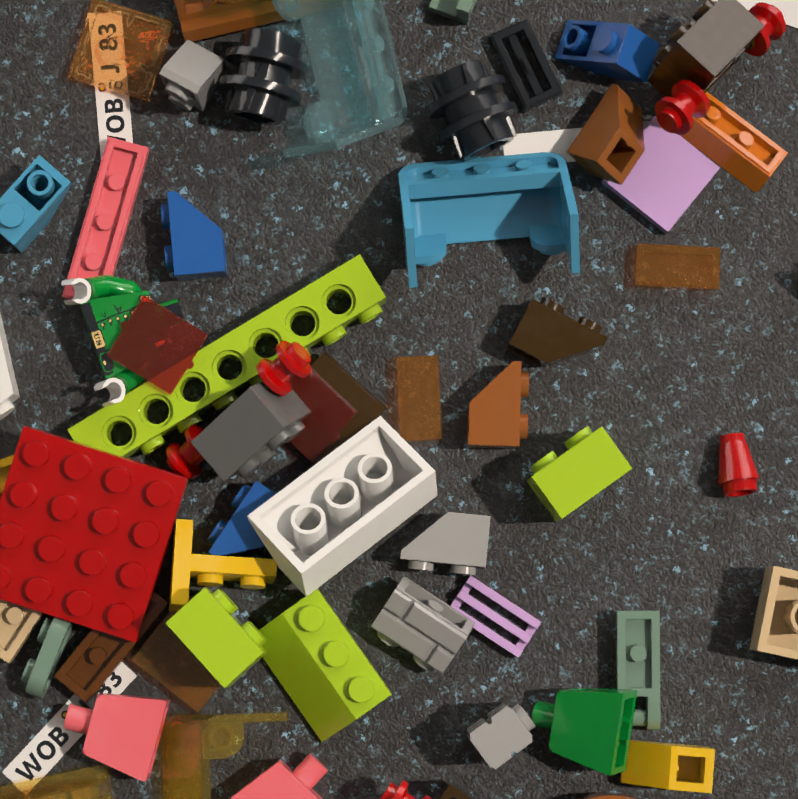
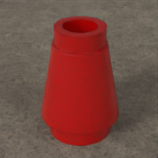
M729 433L720 436L718 487L723 488L725 497H740L756 493L758 491L757 482L760 481L748 444L745 441L744 433Z

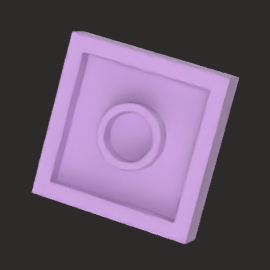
M654 116L643 130L645 151L623 184L620 185L605 179L601 183L667 234L720 167L680 135L665 131L659 125L657 117Z

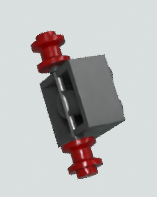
M281 341L276 345L275 349L278 356L273 361L263 358L256 364V369L262 382L248 388L205 429L197 425H190L184 433L187 440L184 444L172 442L166 448L167 465L170 470L189 479H196L202 472L200 463L206 460L225 482L237 474L243 479L255 469L259 470L276 455L275 450L283 443H289L306 428L301 421L312 412L292 389L290 382L295 375L300 378H306L311 373V366L309 364L311 357L307 350L297 342Z

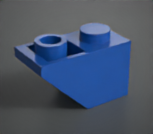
M567 20L555 59L615 80L647 82L659 43L631 24Z
M176 191L167 192L168 204H161L163 229H170L172 245L164 246L167 271L174 270V276L178 281L228 277L225 238L222 229Z
M255 481L252 487L245 484L231 504L237 510L229 522L226 523L221 519L207 541L213 544L209 553L218 556H229L266 548L249 522L247 515L276 493L258 481Z

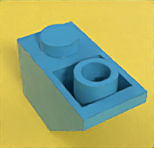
M40 155L37 156L0 198V234L21 253L51 221L72 185L66 177Z

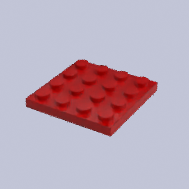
M23 426L0 499V599L136 643L189 478L30 426Z

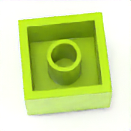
M589 426L585 427L564 443L568 449L564 454L557 457L555 452L552 451L530 467L534 475L527 482L555 522L566 517L633 469L602 426L592 432Z
M204 587L174 614L166 624L224 688H228L268 653L262 646L267 639L251 621L242 624L233 613L238 607L222 589L218 588L213 592L211 589Z

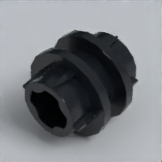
M262 28L246 29L245 34H241L238 46L226 48L225 59L232 65L237 66L236 75H223L219 80V89L228 93L225 111L239 119L258 124L280 125L282 121H285L289 107L300 106L302 99L301 93L289 87L291 79H303L307 76L308 65L299 60L302 43H299L294 37L281 32Z
M481 60L469 61L453 67L435 77L431 84H428L434 102L427 107L429 117L431 119L446 117L449 127L445 128L438 136L440 143L446 146L453 144L459 158L463 157L464 160L475 159L491 153L510 143L517 136L511 122V118L518 113L516 103L505 102L499 104L496 94L506 87V80L503 75L491 76L486 64H482Z

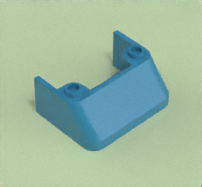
M552 152L482 157L471 160L459 159L407 165L399 171V191L409 288L418 287L416 264L419 266H432L446 256L447 244L529 237L531 246L542 254L558 255L562 252H567L571 274L580 273L579 214L566 160L563 156Z

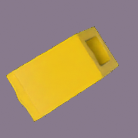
M630 740L626 771L621 772L620 782L667 790L712 793L715 749L708 746Z

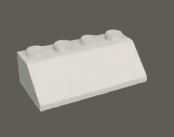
M379 416L247 515L278 567L307 597L438 496L436 473Z

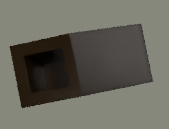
M542 297L540 302L534 299L531 300L507 349L543 367H547L600 350L608 337L600 333L602 327L597 323L584 317H579L578 321H575L563 315L564 307Z

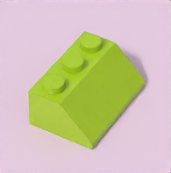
M318 588L259 630L267 639L262 645L268 652L263 656V659L321 742L327 740L392 695V692Z

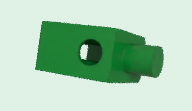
M568 688L559 690L556 695L555 704L538 701L535 704L532 712V721L536 727L551 730L549 741L551 752L611 776L626 771L638 691L603 688Z

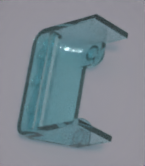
M272 0L274 8L283 19L287 21L301 20L320 101L311 103L305 112L303 124L308 140L283 149L285 158L338 149L397 127L405 121L407 102L382 0Z

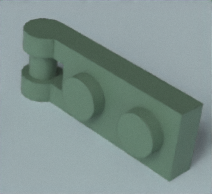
M615 611L616 689L637 690V697H646L645 709H635L632 726H645L646 730H660V611Z

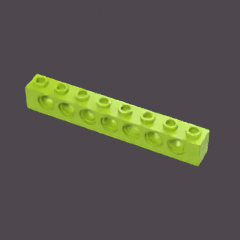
M359 254L127 393L121 402L102 408L67 430L74 441L128 458L141 450L143 455H147L166 443L163 436L175 429H178L180 434L184 433L190 425H198L202 422L199 415L213 406L217 412L230 406L238 399L236 395L238 391L248 385L253 386L262 382L257 372L256 364L263 358L255 352L256 343L261 338L273 337L278 343L281 341L297 342L311 356L308 349L322 341L325 346L333 344L347 334L344 328L358 319L363 325L382 314L383 310L380 306L386 303V296ZM341 293L350 298L352 304L346 313L334 314L328 309V300L334 294ZM300 315L310 316L315 321L314 330L307 336H298L291 330L293 320ZM276 353L274 356L265 359L273 361L278 355ZM229 358L238 359L242 363L241 374L233 380L223 379L219 374L221 363ZM191 380H200L204 382L206 387L205 395L196 402H189L183 396V389ZM158 401L167 403L169 407L167 419L160 424L150 423L147 418L149 406ZM120 423L129 424L132 428L131 440L123 446L114 445L111 440L112 429Z

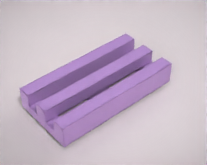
M471 575L450 605L474 621L473 628L518 658L536 629L542 623ZM472 587L528 623L529 625L526 630L520 629L470 596L469 592ZM463 601L520 638L517 644H512L459 609Z

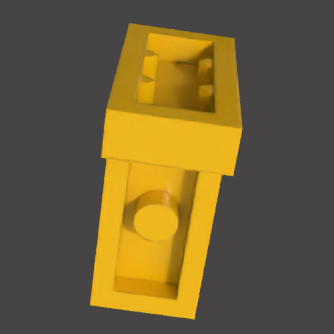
M176 519L173 535L169 611H179L188 603L190 578L197 579L198 585L208 587L222 586L223 581L240 582V587L245 589H265L266 583L272 584L277 573V564L274 559L191 554L193 520Z

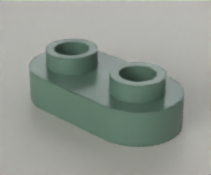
M54 617L53 620L45 619L37 638V642L42 643L37 659H29L22 674L21 682L27 684L26 693L43 699L71 634L73 622Z

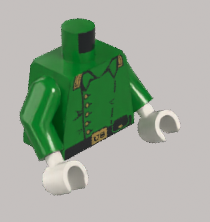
M108 274L85 279H65L61 285H72L75 295L72 300H64V303L66 305H80L103 375L107 379L97 383L94 386V391L104 387L109 390L110 399L102 404L104 407L121 402L125 394L142 384L161 362V350L167 347L162 329L185 322L179 302L175 298L153 306L148 290H141L135 281Z

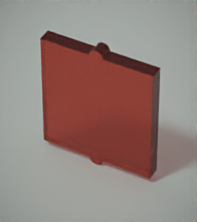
M143 296L128 322L123 321L121 323L123 330L107 356L167 393L172 394L185 371L193 368L194 363L192 360L208 334L148 297Z
M311 367V373L306 378H300L295 375L290 380L293 391L311 411L301 421L306 428L290 442L305 457L314 462L331 442H336L340 439L339 433L358 411Z

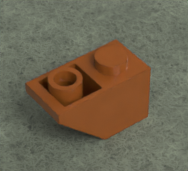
M612 84L567 150V153L592 176L622 185L645 151L642 109L618 85Z
M522 361L511 362L469 402L467 448L518 449L520 439H527L528 414H520L521 397H528L529 372H521Z

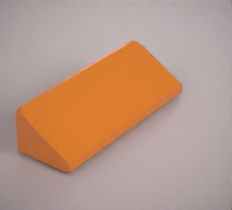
M706 92L705 94L710 102L709 111L701 118H693L692 129L687 134L680 136L752 191L758 192L788 152L710 93Z

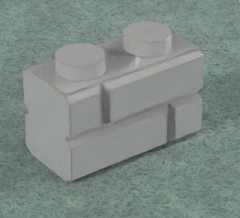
M404 576L371 627L378 631V637L385 644L392 647L400 646L411 653L414 661L423 669L429 671L435 669L443 674L465 642L475 622Z
M501 703L487 714V720L481 718L467 728L468 738L490 768L497 769L512 758V751L518 753L533 742L532 734L529 731L536 726L519 704L510 707L508 704Z

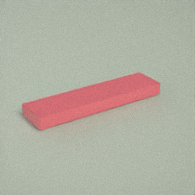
M108 137L67 279H85L107 274L114 276L150 149L148 147ZM65 285L62 297L72 300L75 295L74 287L72 285Z

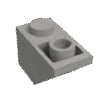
M187 39L163 66L159 75L165 86L164 90L170 94L168 99L172 103L187 111H191L193 106L204 111L219 84L220 77L225 74L227 66L225 59Z
M447 512L401 550L400 560H409L408 569L433 571L434 563L450 564V573L476 575V567H486L491 516Z

